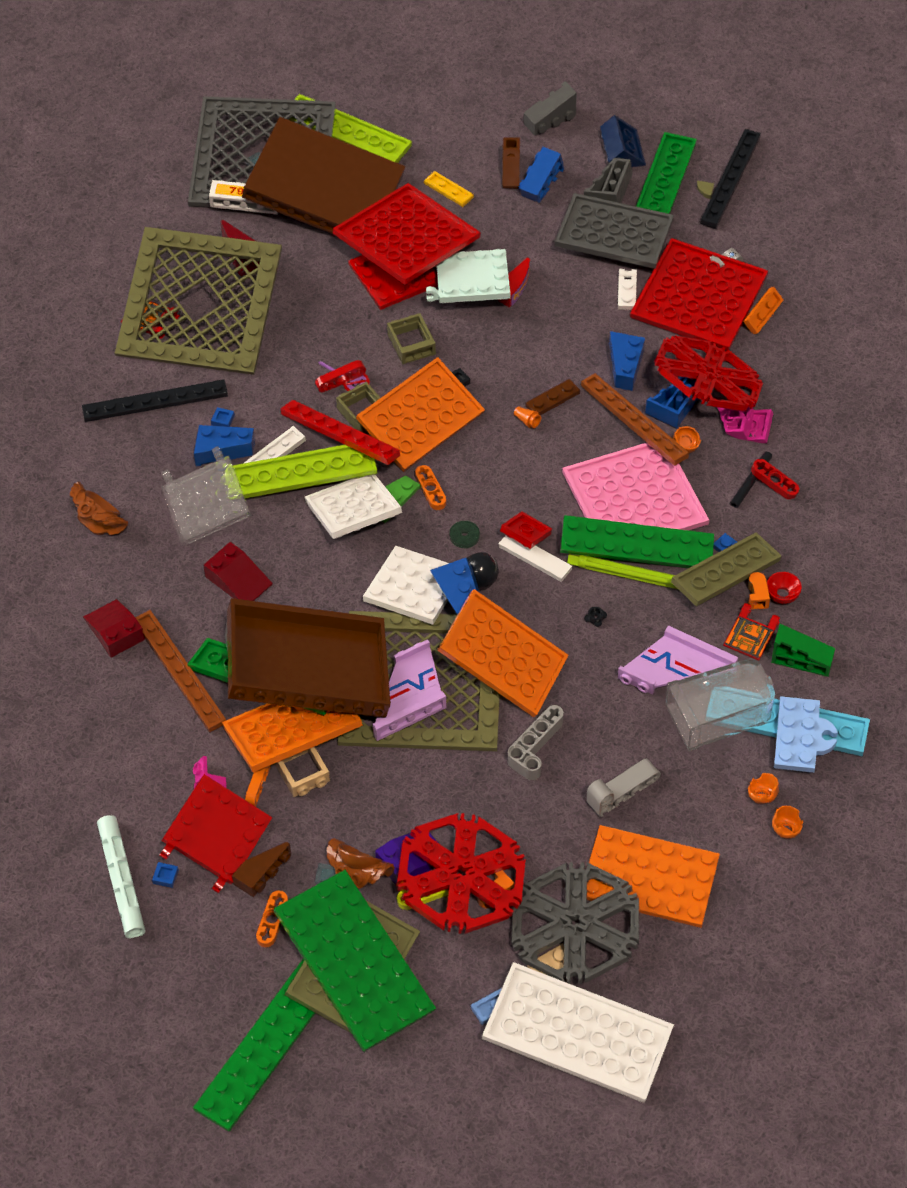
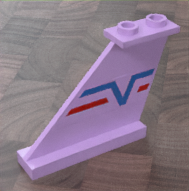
M668 626L662 638L626 666L618 668V679L626 685L631 684L637 687L643 693L648 692L653 695L655 688L726 671L734 673L737 668L738 657Z
M429 640L417 643L413 647L402 650L394 655V670L389 681L391 705L386 718L377 717L375 723H373V736L377 741L446 708V695L441 691Z

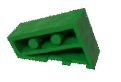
M779 624L771 663L829 677L835 648L783 624Z

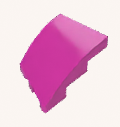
M717 407L728 435L741 440L767 443L773 418V411L771 409L754 410L748 407L747 411H738Z

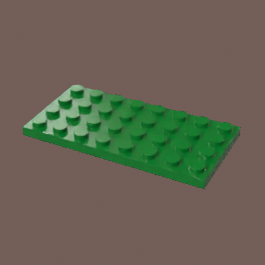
M346 870L274 908L275 915L363 1052L436 1010L431 999Z

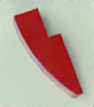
M527 257L508 274L510 299H499V302L509 308L518 300L526 287L530 273V258Z

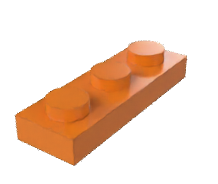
M775 287L767 290L743 321L752 334L759 333L784 301Z

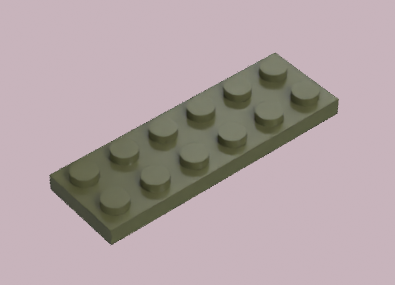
M756 532L673 576L671 583L697 607L748 579L752 573L761 572L781 560L782 556Z

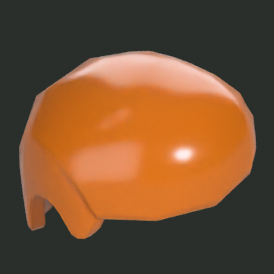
M689 426L679 427L673 436V439L689 453L694 452L701 443L699 433Z
M762 773L759 779L752 778L748 786L749 797L758 804L772 802L779 793L778 778L769 773Z
M781 806L778 808L772 818V827L776 834L787 839L795 838L801 833L803 820L799 817V810L792 806Z

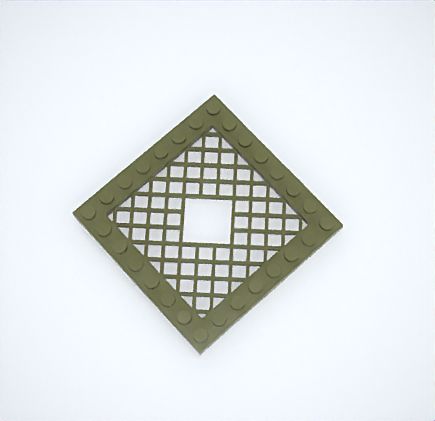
M145 227L115 355L254 375L282 245ZM170 249L180 251L174 255ZM168 251L172 257L163 261L160 255ZM188 252H195L197 254L191 257ZM185 253L189 259L180 263L177 257ZM205 254H210L214 256L208 259ZM202 255L206 261L198 266L194 260ZM222 256L232 257V258H230L229 260L225 261ZM219 257L223 264L215 268L211 262ZM158 258L161 264L155 267L156 260ZM239 258H240V259H248V261H246L245 263H242V262L239 260ZM175 260L178 266L170 270L166 264ZM236 260L240 266L232 270L228 264ZM192 262L196 268L187 272L184 266ZM253 262L257 268L249 273L246 266ZM209 264L212 271L205 275L201 268ZM164 266L168 272L160 277L156 271ZM226 266L229 273L221 277L218 271ZM182 269L185 275L177 279L173 273ZM243 269L247 275L238 279L235 273ZM199 271L202 277L194 282L191 275ZM154 273L158 279L151 283ZM215 273L219 280L211 284L208 277ZM257 273V278L255 281L252 275ZM171 275L175 281L167 286L163 280ZM233 276L236 282L228 286L224 280ZM188 277L192 284L183 288L180 282ZM250 278L254 284L245 288L242 282ZM205 280L223 304L196 322H193L176 298ZM161 282L164 288L156 293L153 286ZM222 282L226 288L218 293L214 287ZM178 284L181 291L173 295L169 289ZM240 285L243 291L235 295L231 289ZM254 288L253 296H251L249 291ZM149 290L154 294L150 298H148ZM167 291L171 297L163 302L159 296ZM229 291L233 297L225 302L221 296ZM247 294L250 300L242 305L238 298ZM157 298L161 304L152 308L149 302ZM174 300L178 306L170 311L166 305ZM236 300L239 307L231 311L228 305ZM147 305L150 311L144 314ZM248 305H250L249 312L245 309ZM164 307L167 313L159 318L156 311ZM226 307L229 314L221 318L217 312ZM181 309L184 316L176 320L173 313ZM243 310L247 316L238 320L234 314ZM153 314L157 320L148 324L145 318ZM215 314L219 320L211 325L207 318ZM170 316L174 322L166 327L162 321ZM232 316L236 323L228 327L224 321ZM188 319L191 325L183 329L179 323ZM247 320L246 327L244 328L241 323ZM143 321L146 327L140 330ZM205 321L209 327L200 331L197 325ZM160 323L164 329L155 333L152 327ZM222 323L226 329L218 334L214 327ZM177 325L181 331L173 336L169 330ZM239 325L243 332L235 336L231 330ZM195 328L198 334L190 338L186 332ZM150 330L153 336L145 341L141 334ZM212 330L215 336L207 341L204 334ZM167 332L170 339L162 343L159 336ZM229 332L232 339L224 343L221 336ZM184 334L187 341L179 345L175 339ZM243 336V341L241 345L238 339ZM201 337L205 343L197 348L193 341ZM218 339L222 346L214 350L210 344ZM236 342L240 348L231 352L227 346Z
M349 611L350 614L384 618L385 632H392L385 636L386 642L392 646L387 651V660L391 663L388 665V670L394 666V661L388 654L394 650L400 652L401 650L398 647L404 642L413 647L414 645L408 640L416 634L421 639L420 642L426 641L434 635L441 640L438 644L433 646L430 643L431 652L434 651L440 656L434 661L435 669L448 681L441 687V691L447 697L446 703L451 701L456 708L450 713L443 709L442 711L446 716L441 720H437L433 715L429 716L436 722L429 729L422 723L427 719L424 718L413 724L410 728L401 729L378 741L373 736V724L368 726L362 721L363 726L338 736V746L497 751L500 694L482 681H480V688L476 686L474 682L478 678L474 677L470 680L464 675L468 671L464 669L461 672L455 666V662L451 663L445 655L437 651V648L444 640L438 633L447 634L457 615L439 614L432 625L397 612ZM400 632H412V633H410L408 636L404 637ZM420 633H431V634H429L427 637L424 638ZM395 634L402 639L396 645L389 640ZM441 660H444L449 665L443 671L436 666ZM451 668L458 673L453 679H450L445 674ZM463 677L468 683L460 688L454 682L458 678ZM449 685L454 686L458 690L451 696L444 691ZM470 685L477 690L472 696H468L463 691ZM459 693L467 698L460 705L453 699ZM480 694L478 705L473 699ZM468 702H471L476 707L470 713L463 708ZM459 709L466 715L460 721L452 716ZM477 711H479L478 721L472 717ZM363 715L360 719L364 720L369 715ZM448 718L456 723L450 729H447L442 724ZM468 718L476 724L469 730L462 725Z

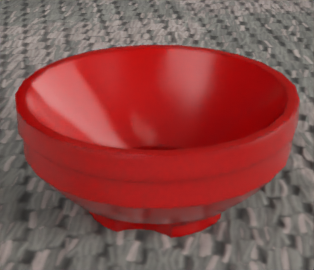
M789 572L774 573L767 580L769 597L778 603H791L801 593L802 586L800 580ZM784 589L788 592V595L781 597L777 594V591Z

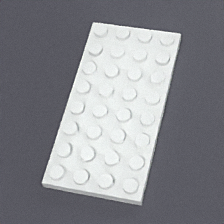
M513 962L483 1032L482 1039L645 1103L674 1024Z

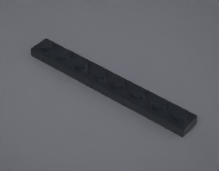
M748 129L744 130L708 203L700 224L717 229L760 140L761 133Z
M225 379L84 404L82 409L85 422L228 397Z

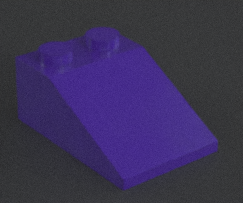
M429 832V836L437 842V840ZM410 833L394 838L375 850L376 858L394 864V872L389 878L395 885H397L402 842L406 836L414 839ZM411 853L409 855L407 872L411 876L423 874L435 868L416 854Z

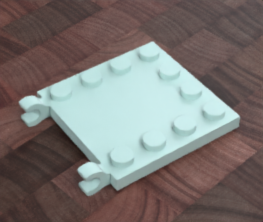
M506 249L456 252L434 266L437 267L439 290L434 287H426V293L431 294L427 295V301L429 302L439 300L440 303L510 299Z

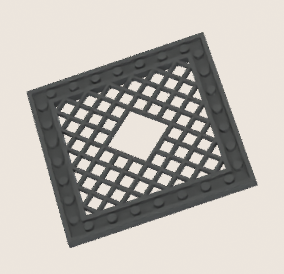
M203 96L188 206L210 207L209 193L212 180L223 181L220 177L226 173L231 178L225 182H232L234 180L236 183L246 184L250 176L247 171L254 168L255 165L241 151L264 135L269 138V132L276 125V123L274 124L270 120L273 117H284L285 119L294 117L297 120L295 123L302 124L310 129L316 125L315 131L332 137L336 102ZM224 115L231 117L225 122L221 119ZM241 115H244L247 118L243 122H240L237 119ZM257 116L263 118L259 123L254 120ZM307 118H311L313 120V122L309 125H307L304 122V120ZM232 121H235L238 124L234 128L228 126V124ZM251 121L254 124L253 127L248 129L244 126ZM268 122L271 127L266 130L261 127V125ZM223 127L227 128L229 131L222 135L219 132ZM242 128L246 132L239 136L235 131ZM257 128L262 131L257 136L252 133ZM233 134L236 138L230 142L226 137ZM249 134L253 139L248 142L242 139ZM224 140L227 144L220 148L217 143ZM238 141L242 142L244 145L238 149L233 145ZM231 147L234 152L229 155L224 152V150ZM220 153L223 154L225 158L218 161L215 158ZM236 154L242 157L237 162L232 159ZM227 160L232 163L228 168L222 165ZM246 161L249 166L244 169L239 166V164ZM217 167L223 169L219 174L213 171ZM235 167L240 170L235 175L230 172ZM211 173L214 177L209 180ZM244 174L247 179L240 182L237 178Z

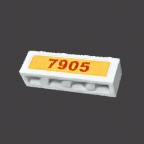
M212 180L209 193L210 207L278 214L274 210L243 199L244 183Z

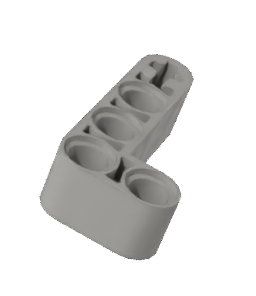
M557 705L548 707L508 749V765L528 780H537L541 775V760L535 754L562 727L563 709Z
M643 759L606 784L601 779L594 781L587 789L586 801L602 817V814L606 811L610 812L619 806L618 803L621 801L625 802L634 796V793L638 790L642 791L657 781L661 773L649 759Z

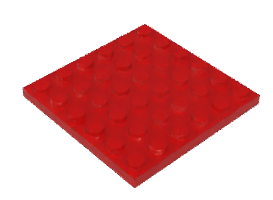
M409 183L333 228L335 236L404 285L480 238V231Z
M671 238L657 263L656 269L653 270L630 313V318L688 338L712 341L711 345L716 343V347H724L725 351L727 349L730 350L744 323L743 321L747 317L768 276V270ZM710 257H718L725 265L720 268L719 263L711 261Z

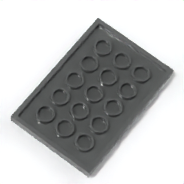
M574 193L556 237L555 246L656 269L674 215Z

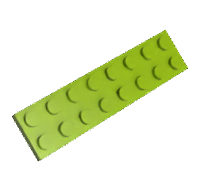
M301 94L294 99L315 101ZM335 109L333 138L396 163L412 147V141ZM294 117L288 119L292 122L297 121ZM307 118L304 120V122L307 125H309L313 122V120L311 118ZM316 125L311 127V129L316 130Z
M340 445L225 467L230 499L234 501L377 474V467L374 458L347 445Z

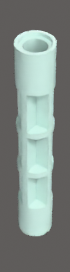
M112 815L104 816L97 821L125 937L131 939L142 936L145 933V927L117 818Z

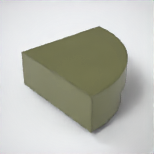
M697 181V190L703 197L711 199L714 183Z

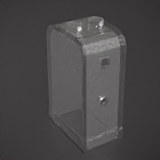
M745 659L681 680L668 682L665 704L690 752L701 746L769 722L773 710L775 690L771 677L766 675L761 664L752 659Z

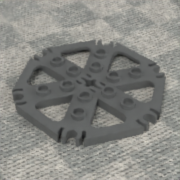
M570 862L569 870H567V863L524 884L525 887H523L522 894L525 896L522 897L521 905H519L518 909L513 907L512 947L514 951L523 949L522 952L518 953L519 959L530 967L563 982L566 975L568 984H571V978L574 976L578 977L579 984L583 982V975H585V983L629 961L628 958L632 957V952L627 950L629 947L638 948L639 898L637 893L628 895V893L632 892V886L629 885V882L590 863H587L586 870L584 862H581L579 869H574L573 862ZM559 879L566 881L565 904L541 893V888ZM597 879L614 888V890L587 903V883L589 880ZM624 910L631 914V930L628 934L602 922ZM526 912H531L550 922L525 936L521 933L522 916ZM579 919L580 924L572 925V920L576 921ZM586 940L610 951L613 954V958L596 968H588L586 966ZM564 941V966L561 969H555L537 959L540 953Z

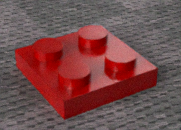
M521 511L502 524L500 531L509 538H513L523 546L531 549L550 536L552 528Z

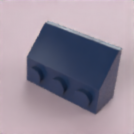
M616 115L600 126L609 163L614 158L630 159L631 167L646 165L637 129Z

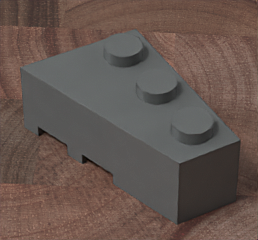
M566 81L561 84L562 87L556 92L551 91L549 93L550 96L543 102L541 100L524 112L523 124L534 136L544 133L552 127H557L560 123L571 120L576 116L577 92Z
M614 158L603 169L602 175L593 180L592 186L584 190V195L621 203L633 175L631 160Z

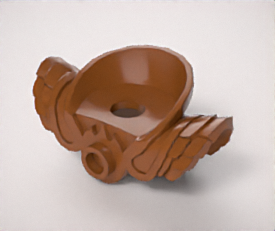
M77 482L72 486L70 496L73 498L75 507L78 508V520L96 535L105 533L114 535L125 530L128 526V521L119 517L121 513L95 492L86 491L81 482Z
M335 838L328 842L327 859L330 865L335 868L336 874L346 870L357 888H363L368 883L374 884L381 876L386 875L389 877L394 872L395 867L392 863L362 853Z

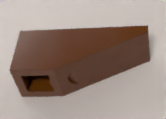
M503 137L502 188L519 189L520 138Z
M284 842L245 860L232 875L233 884L252 897L257 892L261 893L268 879L276 876L279 866L282 863H287L290 859V843Z

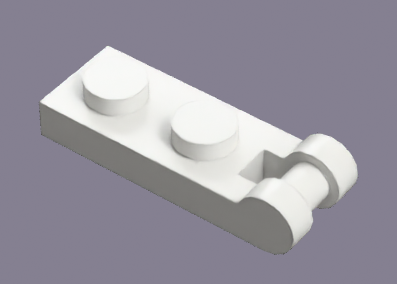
M619 269L618 309L632 310L636 303L637 269H631V271Z

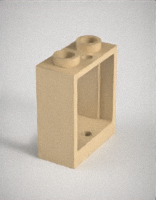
M315 747L275 763L293 797L298 795L304 796L311 789L324 787L330 781L329 771ZM309 752L320 771L295 782L284 763Z

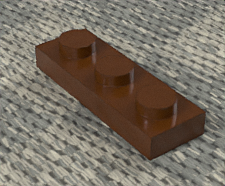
M568 379L526 402V407L542 415L580 394V389Z

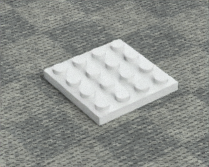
M375 474L353 478L305 496L307 505L333 539L402 513L401 506Z
M395 546L363 595V601L433 625L448 599L430 570L449 563Z

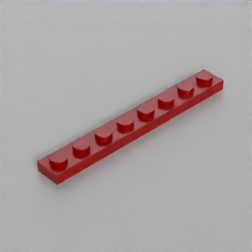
M295 400L290 401L281 408V415L384 464L389 465L401 456L399 449Z

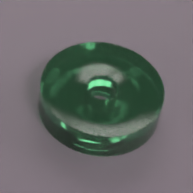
M459 521L450 529V540L459 548L473 547L479 541L480 531L473 522Z

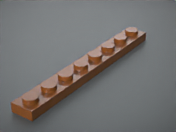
M596 373L581 381V387L672 465L676 466L689 458L688 451Z
M149 610L135 617L143 628L144 638L209 733L223 726L222 722L226 721L225 717L192 669L187 665L188 663L152 611Z

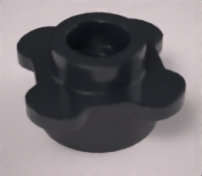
M591 607L584 619L586 622H591L596 627L602 625L603 619L607 618V613L600 607Z

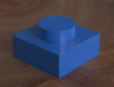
M217 407L211 419V425L230 427L235 417L234 411Z
M725 533L714 542L713 548L720 552L737 543V541Z
M158 862L152 879L153 884L173 888L179 871L178 866Z

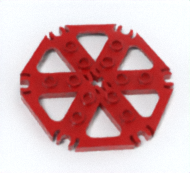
M676 335L672 336L671 339L668 337L664 338L654 361L655 366H659L658 371L686 396L690 398L693 395L692 400L698 398L702 401L701 404L707 402L706 406L738 411H747L748 407L750 409L755 407L763 385L762 380H758L759 374L728 349L725 352V348L716 347V343L711 345L712 341ZM691 348L703 350L706 353L705 358H702ZM666 352L673 353L678 360L666 358ZM723 361H727L736 369L721 366ZM678 377L696 379L694 387L686 386ZM739 387H748L752 391L751 395H748ZM713 388L727 397V400L714 399L711 395Z
M458 813L416 826L410 833L414 839L406 836L402 842L396 885L398 886V891H407V893L402 895V900H405L406 905L443 931L445 923H447V932H450L451 927L455 925L459 928L458 933L461 934L463 926H465L466 934L509 919L514 912L509 906L518 909L519 905H521L526 862L524 854L516 855L515 853L519 852L520 849L517 842L479 816L477 823H475V815H472L470 821H466L464 813H462L458 821ZM448 825L453 826L456 829L453 853L429 836V832ZM480 830L486 831L502 843V846L498 849L474 856L476 834ZM411 853L416 854L436 869L411 876L407 872L409 855ZM509 868H514L516 871L515 886L512 890L504 889L487 877ZM458 869H461L462 872L466 871L465 875L462 876L461 873L457 874ZM449 889L447 908L444 913L436 912L421 901L422 897ZM470 892L494 908L495 911L478 918H471L468 915Z

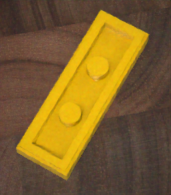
M436 171L424 180L425 185L462 207L474 198V194Z

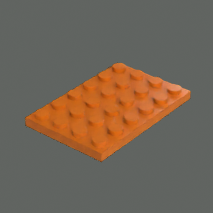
M437 357L360 412L356 419L372 437L400 450L401 456L394 460V462L404 472L483 414L485 409Z
M475 589L470 592L437 650L532 717L538 714L569 656Z
M269 703L222 722L224 730L253 773L363 726L362 720L357 714L327 711L325 715L301 707Z
M600 825L589 863L629 882V885L632 886V892L628 893V895L637 893L639 913L702 928L720 854ZM591 879L587 883V900L593 901L614 890V888L597 879Z

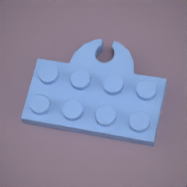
M780 696L774 768L814 773L816 755H825L835 748L837 739L825 740L822 737L823 735L837 737L838 732L833 723L819 717L820 700Z

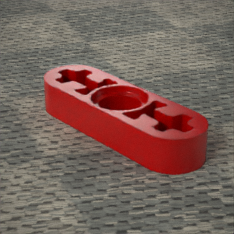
M356 360L318 377L315 384L320 392H325L361 377L365 374L366 368L361 360Z
M757 459L754 461L751 472L755 477L785 499H794L797 496L799 486L796 482L766 460ZM776 476L780 482H773L770 477Z

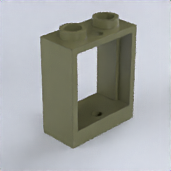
M420 313L387 323L388 336L402 365L436 355V343ZM418 329L424 341L402 347L396 335Z
M367 382L357 385L352 390L336 397L339 412L354 429L365 434L368 433L367 430L359 423L348 407L364 398H367L371 404L380 399L379 395Z

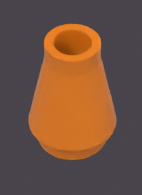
M520 406L514 410V416L520 419L528 428H536L541 422V415L537 411Z

